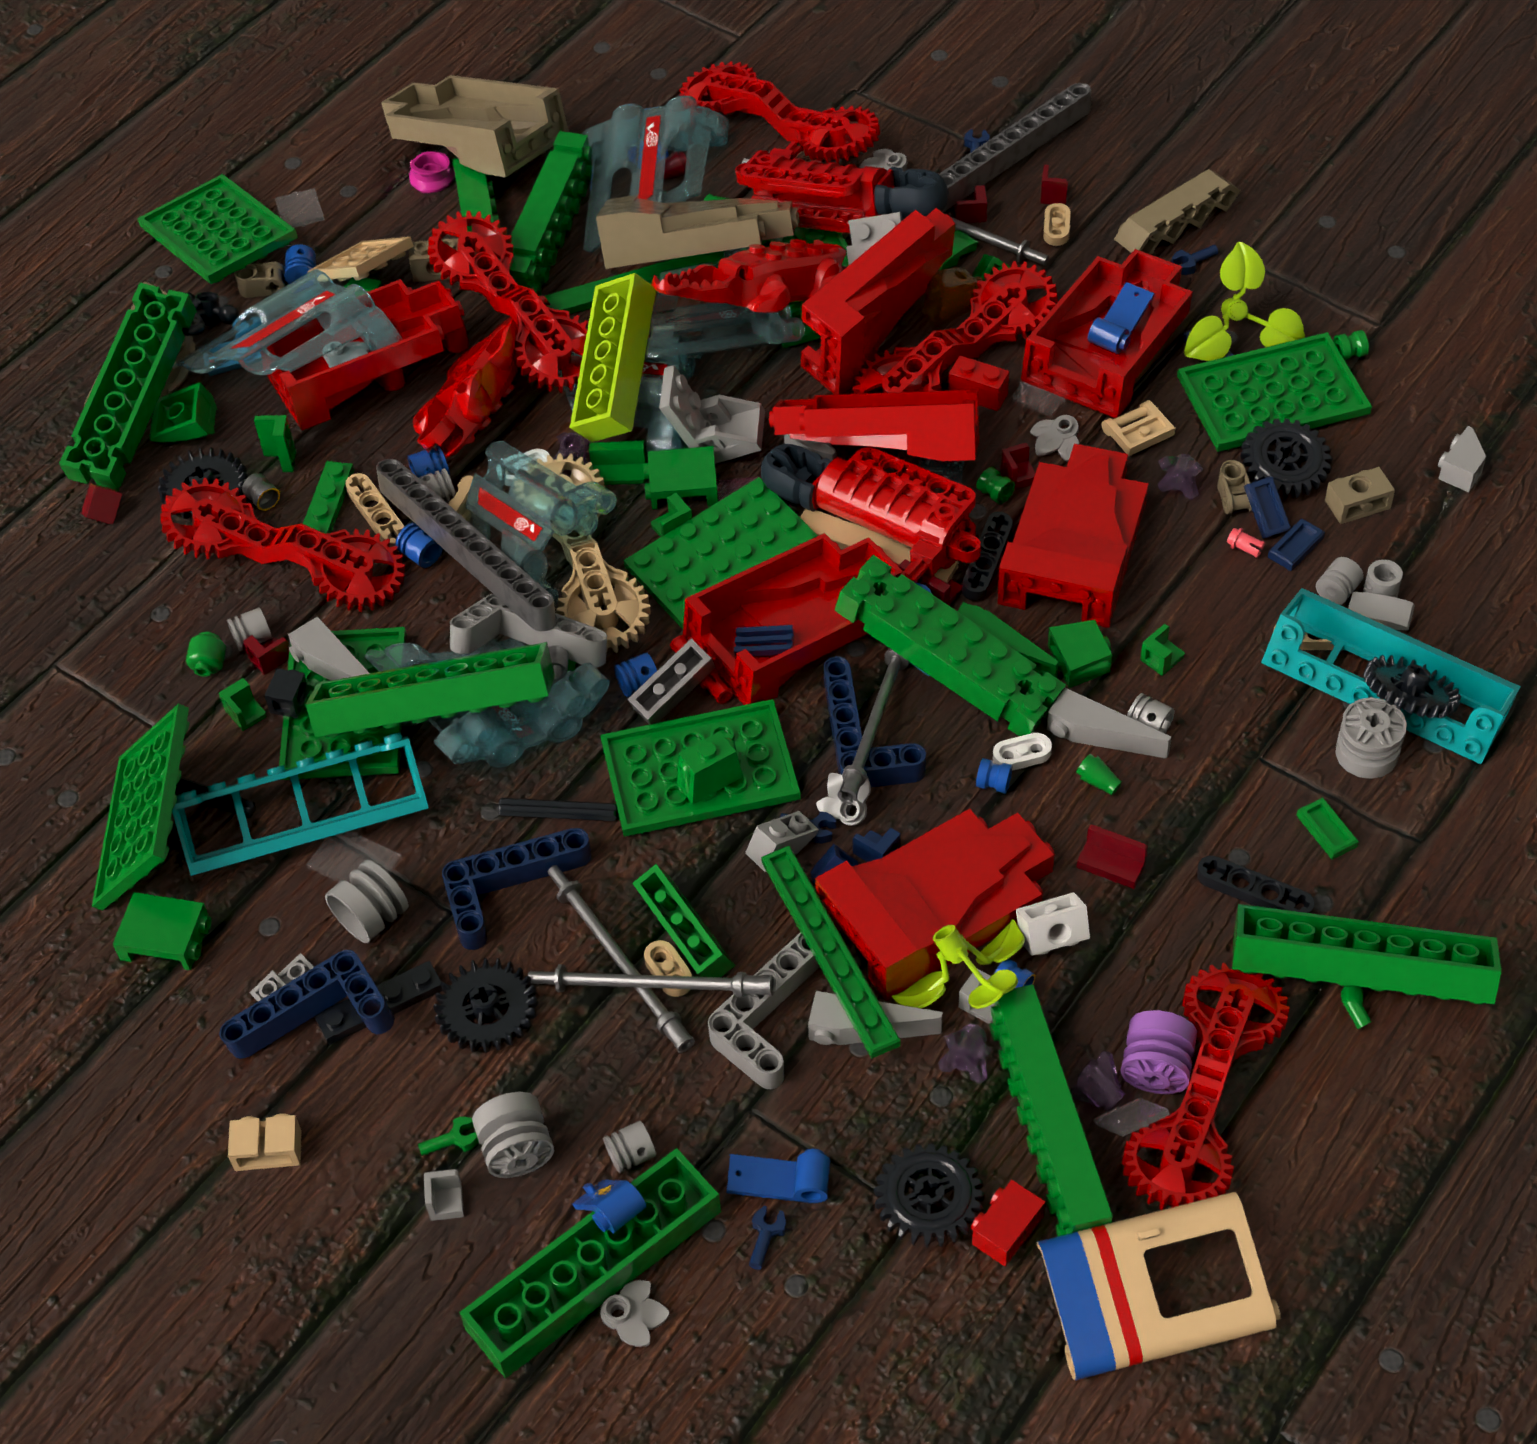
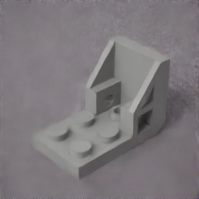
M674 365L664 368L659 409L689 448L713 446L715 464L762 450L765 409L761 403L724 395H716L700 400L699 395L693 392L688 385L685 376L681 375Z

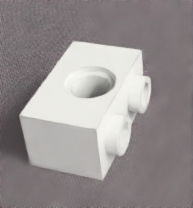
M1074 892L1016 909L1018 927L1025 937L1023 946L1032 956L1046 954L1050 950L1063 946H1073L1080 941L1090 939L1087 906Z

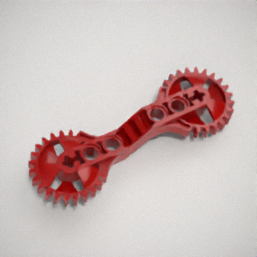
M730 61L727 65H724L723 62L719 66L711 64L709 69L703 67L702 72H693L694 77H687L688 82H683V88L679 89L682 105H684L685 110H689L690 114L695 112L696 116L704 113V116L707 117L710 113L717 116L719 112L726 115L734 111H741L762 116L786 141L799 143L805 156L809 155L811 160L815 158L819 161L826 159V163H829L832 159H835L836 163H839L841 158H845L848 161L851 155L859 157L858 152L866 153V147H873V142L878 141V135H881L878 117L875 116L874 112L870 113V109L863 111L862 106L854 110L853 105H851L848 109H844V106H841L838 111L830 108L820 112L796 107L770 81L757 79L753 68H749L748 64L742 66L741 62L733 65V61Z
M467 210L465 217H462L460 212H457L456 219L449 215L447 216V224L439 221L438 229L433 228L432 236L428 238L429 263L434 265V272H441L442 280L450 277V285L458 281L460 282V289L481 293L495 311L510 315L519 328L515 338L517 367H522V376L529 374V383L538 380V388L540 389L546 384L548 385L549 392L553 390L554 386H558L560 393L563 392L564 386L573 391L574 384H578L581 367L570 364L572 351L583 357L589 321L586 320L580 324L579 315L570 319L569 311L556 310L546 306L533 289L516 283L510 275L514 256L513 244H511L512 237L507 235L506 227L500 228V220L492 223L490 214L483 219L481 218L480 211L474 217L471 215L470 210ZM467 226H472V232H467ZM446 234L458 237V251L442 241ZM558 370H562V377H558Z
M1013 261L1010 268L1005 263H1002V270L1000 271L992 267L993 275L984 273L985 281L978 280V289H973L974 298H970L971 314L968 319L955 329L933 331L918 346L909 348L896 347L893 355H890L888 350H885V357L882 358L875 354L876 361L873 363L866 360L867 369L860 368V376L854 378L856 384L852 388L854 394L867 393L882 386L884 393L942 391V372L956 361L959 356L978 358L995 342L1016 341L1018 334H1022L1024 339L1027 338V332H1032L1058 303L1056 285L1053 284L1052 277H1046L1044 269L1038 272L1036 264L1028 269L1027 262L1025 261L1021 267H1017L1016 261ZM1043 288L1046 291V296L1028 304L1026 290Z
M207 478L203 479L202 484H198L195 479H192V486L190 487L183 482L182 491L173 488V496L166 495V504L161 506L160 520L162 532L167 534L168 542L174 541V549L184 547V555H187L192 550L194 551L195 558H198L201 553H205L206 559H210L211 553H215L218 559L241 554L261 564L290 560L306 567L311 574L314 586H319V593H327L328 602L337 599L336 607L338 608L343 603H346L348 611L352 609L353 605H357L358 610L362 612L364 605H368L371 610H374V603L376 602L383 607L385 606V598L392 601L394 592H400V585L404 581L405 564H402L403 556L397 555V546L389 547V538L381 542L380 533L370 537V531L367 529L364 535H360L357 528H355L353 535H350L346 529L325 534L304 524L274 528L256 519L251 503H246V495L239 496V488H234L230 491L229 482L219 486L218 479H215L213 484H209ZM192 511L193 525H182L172 522V515ZM373 563L391 565L393 573L372 577Z
M1222 963L1221 970H1218L1213 965H1210L1208 972L1200 969L1198 977L1192 975L1190 984H1186L1182 1006L1185 1007L1183 1015L1188 1017V1021L1197 1029V1038L1200 1042V1050L1181 1106L1174 1113L1151 1119L1149 1128L1142 1124L1140 1125L1139 1133H1131L1130 1141H1126L1122 1164L1125 1165L1123 1175L1129 1176L1128 1186H1138L1137 1196L1147 1194V1204L1157 1200L1160 1202V1210H1164L1167 1205L1176 1207L1223 1195L1226 1193V1190H1229L1234 1166L1230 1165L1232 1155L1226 1154L1228 1145L1218 1134L1214 1119L1234 1061L1245 1053L1263 1049L1265 1042L1270 1045L1273 1044L1274 1037L1280 1038L1282 1029L1286 1027L1290 1009L1286 1006L1288 998L1281 996L1282 987L1273 988V978L1263 980V973H1257L1256 975L1247 974L1240 970L1229 969L1225 963ZM1202 990L1222 992L1215 1009L1197 998V995ZM1253 1003L1272 1012L1274 1019L1270 1023L1250 1021ZM1142 1147L1163 1150L1159 1168L1148 1164L1137 1156ZM1198 1163L1205 1165L1218 1174V1178L1214 1183L1192 1180Z

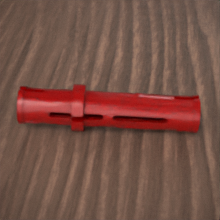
M679 635L671 641L670 647L676 653L688 641L685 636ZM716 668L699 683L703 689H707L719 704L726 703L733 695L731 688L723 682Z

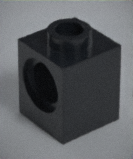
M276 669L265 693V699L271 714L298 718L309 693L305 674L296 670Z

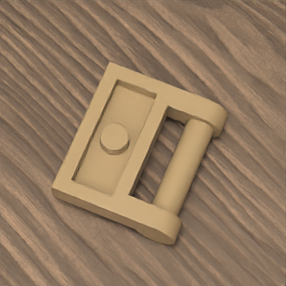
M1150 400L1141 403L1140 407L1115 419H1106L1101 423L1104 433L1107 436H1111L1128 456L1175 434V427Z

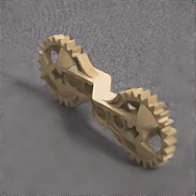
M559 453L556 460H553L550 455H547V462H543L538 458L537 467L529 464V473L521 472L522 480L516 482L517 490H515L517 507L518 510H521V514L542 527L540 532L551 535L561 543L565 557L573 568L569 581L561 590L562 598H558L559 608H556L557 614L606 632V653L610 647H612L615 653H618V645L620 644L628 649L629 639L638 642V633L645 634V625L650 623L649 615L651 611L648 594H644V586L637 587L636 578L628 581L627 572L610 566L602 558L598 543L591 537V528L601 515V506L605 505L604 479L600 477L599 469L593 470L592 462L584 465L583 457L573 461V454H570L567 459H563L562 454ZM563 470H571V476L563 475ZM543 474L549 477L546 489L536 480ZM580 593L582 595L583 601L578 596ZM618 615L629 626L624 632L615 628L619 621Z

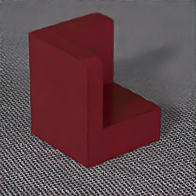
M1044 165L1040 204L1062 203L1066 205L1068 180L1048 178L1049 165Z
M985 185L975 186L974 200L956 202L954 209L957 220L965 223L987 222Z
M1027 443L1002 449L1001 473L1003 477H1009L1015 482L1014 490L1032 485L1035 471L1029 462L1030 447Z
M90 483L81 514L86 518L113 524L122 493Z
M253 635L243 640L248 659L263 675L289 660V643L284 637L279 640L273 638L264 645H261Z

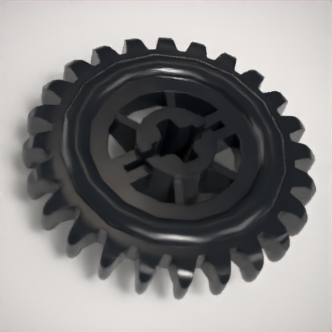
M1285 418L1283 423L1279 419H1273L1272 424L1264 421L1262 427L1255 426L1253 432L1247 434L1246 440L1242 443L1240 458L1243 460L1242 464L1244 467H1249L1247 470L1248 478L1256 474L1253 482L1272 476L1277 491L1283 489L1285 499L1288 497L1290 490H1293L1295 497L1298 498L1301 488L1305 490L1306 495H1309L1312 489L1311 485H1313L1315 490H1318L1320 484L1326 482L1327 475L1331 472L1330 464L1333 460L1332 456L1329 455L1331 448L1325 445L1326 439L1324 437L1318 438L1319 431L1309 430L1310 425L1300 426V421L1295 420L1294 423H1291L1288 418ZM1272 444H1275V452L1267 451ZM1300 447L1303 449L1305 454L1300 453ZM1307 461L1306 464L1299 469L1297 464Z
M210 447L208 456L204 455L201 448H199L197 458L192 455L191 451H188V461H185L178 455L180 466H176L170 461L169 465L172 472L163 469L165 478H159L160 485L158 486L160 499L162 503L166 504V495L173 496V488L182 491V483L187 484L190 482L188 485L190 487L192 486V479H195L198 484H202L204 478H207L209 484H213L214 480L218 479L219 486L229 482L230 491L234 488H239V496L244 495L242 485L248 478L246 467L241 463L240 458L234 459L232 452H229L226 458L225 452L221 448L219 455L215 456L213 448ZM192 511L181 512L174 515H182V518L188 519L192 516Z
M1381 655L1379 659L1374 657L1367 663L1363 673L1366 684L1373 693H1377L1376 695L1380 699H1385L1389 705H1395L1397 709L1406 710L1409 714L1416 713L1420 717H1425L1426 715L1428 718H1444L1457 711L1461 700L1459 689L1453 690V682L1444 686L1446 676H1443L1440 680H1435L1437 670H1434L1430 675V672L1426 669V664L1421 667L1414 665L1415 660H1412L1410 665L1405 667L1403 664L1404 657L1402 656L1396 665L1394 664L1393 655L1389 656L1387 662L1385 656Z
M486 957L484 958L482 968H478L475 961L471 960L470 972L460 965L461 977L458 978L450 972L449 979L452 985L441 982V989L445 994L439 992L435 994L436 1000L440 1004L435 1003L433 1008L435 1013H437L435 1021L440 1025L441 1034L448 1035L450 1043L458 1041L460 1049L470 1045L471 1052H476L479 1047H483L484 1053L490 1051L491 1046H494L496 1050H501L503 1042L513 1045L512 1037L522 1038L524 1036L522 1029L531 1028L530 1019L537 1016L534 1009L538 1006V999L535 997L537 991L535 986H531L530 976H526L523 979L524 972L521 967L513 974L514 968L511 961L508 962L507 967L503 970L499 958L496 959V964L493 968L490 967ZM497 990L503 994L498 996ZM470 997L471 1004L465 1006L467 999ZM508 1008L507 1013L503 1016L501 1010ZM476 1018L478 1024L471 1022L469 1019ZM496 1019L499 1020L493 1024L484 1025V1023H491Z
M929 1143L927 1150H924L920 1144H916L915 1152H911L908 1148H903V1157L894 1154L891 1156L893 1165L889 1163L882 1165L884 1174H879L876 1177L879 1186L874 1189V1195L879 1197L875 1201V1208H884L880 1213L881 1221L891 1218L888 1222L889 1232L898 1226L900 1227V1240L906 1234L911 1233V1243L915 1246L919 1237L922 1236L926 1248H929L932 1237H936L939 1246L943 1247L944 1235L947 1234L952 1242L955 1243L957 1241L956 1229L966 1236L968 1234L966 1222L972 1224L976 1218L973 1212L977 1214L983 1212V1206L979 1202L985 1200V1194L981 1191L984 1182L976 1178L979 1173L977 1168H968L970 1166L969 1158L959 1160L960 1152L958 1150L948 1154L946 1145H942L939 1150H935L934 1144ZM928 1172V1176L921 1177L918 1181L912 1179L919 1174ZM932 1173H937L945 1178L940 1180L932 1176ZM908 1184L914 1192L905 1196V1188ZM954 1190L952 1202L944 1198V1194Z

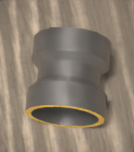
M261 473L250 475L242 485L243 494L250 500H253V504L262 511L273 508L280 499V491L273 484H270L269 480Z

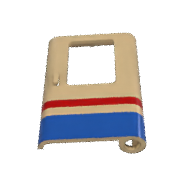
M1236 1192L1037 1242L1038 1249H1040L1067 1343L1065 1345V1355L1074 1380L1275 1329L1276 1321L1280 1320L1279 1307L1275 1299H1270L1245 1212ZM1226 1229L1232 1230L1236 1235L1251 1285V1296L1171 1318L1161 1316L1145 1263L1144 1252L1148 1249Z

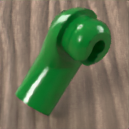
M1353 985L1344 987L1341 990L1342 1003L1356 1028L1359 1029L1372 1022L1364 1009V993L1361 987Z

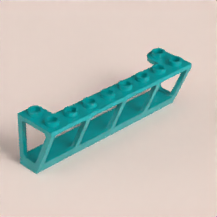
M1303 588L1299 590L1280 614L1261 662L1349 704L1358 699L1379 697L1376 695L1377 693H1373L1369 689L1364 678L1333 665L1342 650L1351 652L1368 661L1374 657L1379 659L1381 655H1384L1387 662L1389 656L1393 655L1394 664L1396 665L1402 656L1404 657L1403 664L1405 667L1410 665L1412 660H1415L1414 665L1422 667L1426 664V669L1430 672V675L1434 670H1437L1435 680H1440L1443 676H1446L1444 686L1453 682V690L1459 689V694L1461 695L1460 703L1474 708V710L1471 712L1466 724H1462L1447 716L1444 718H1428L1426 715L1425 717H1420L1416 713L1409 714L1406 710H1400L1407 722L1406 730L1479 764H1482L1521 687ZM1305 632L1320 639L1329 640L1334 645L1326 661L1300 649Z
M401 732L383 737L384 743L373 745L371 740L354 745L355 751L345 754L343 749H338L325 753L326 759L315 762L313 757L296 761L297 767L285 770L284 765L266 770L268 775L256 778L255 773L237 778L238 784L226 787L225 782H220L207 786L209 792L197 795L196 790L178 794L172 814L190 875L200 874L428 809L409 737H402ZM403 747L416 792L413 795L370 806L356 758L379 751L383 752ZM348 761L361 808L339 816L311 822L298 774ZM290 777L302 825L272 835L252 839L240 790ZM231 793L243 842L197 855L184 808Z

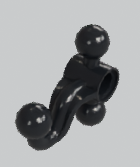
M186 292V294H189L197 312L190 328H183L182 332L184 336H195L203 333L206 325H215L220 321L226 325H232L239 317L238 309L231 304L220 307L219 295L214 292H202L196 296Z

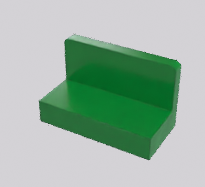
M287 415L255 416L254 423L264 456H278L282 471L294 472L297 451Z
M644 441L589 443L590 462H592L593 470L599 469L600 477L604 479V485L645 483L643 463H646Z

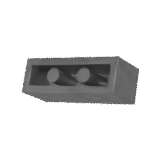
M691 638L627 700L649 725L659 723L716 666L712 658Z

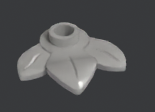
M880 149L874 151L872 158L864 160L859 168L871 166L885 168L888 171L891 167L902 168L905 172L908 161L902 153H894L890 149Z
M358 341L346 344L332 342L323 348L322 354L329 364V368L367 354L372 349V346Z
M1061 415L1055 420L1045 419L1037 422L1030 430L1033 436L1038 437L1035 443L1037 457L1048 455L1058 450L1062 459L1068 462L1074 443L1079 444L1076 437L1079 430L1077 420L1070 415ZM1069 425L1066 429L1060 428L1061 426Z
M830 773L827 782L829 797H824L816 802L819 812L829 813L846 825L855 826L860 824L866 817L867 806L865 802L871 792L868 776L865 783L860 786L857 800L847 804L842 802L837 795L843 782L842 775ZM852 806H856L857 812L854 816L850 815V809Z
M639 1280L626 1284L619 1295L607 1298L600 1310L603 1323L611 1329H617L618 1335L623 1342L636 1347L648 1346L650 1344L649 1330L661 1326L670 1315L669 1310L665 1306L649 1298L651 1292L650 1281ZM615 1310H622L624 1312L620 1317L612 1316Z

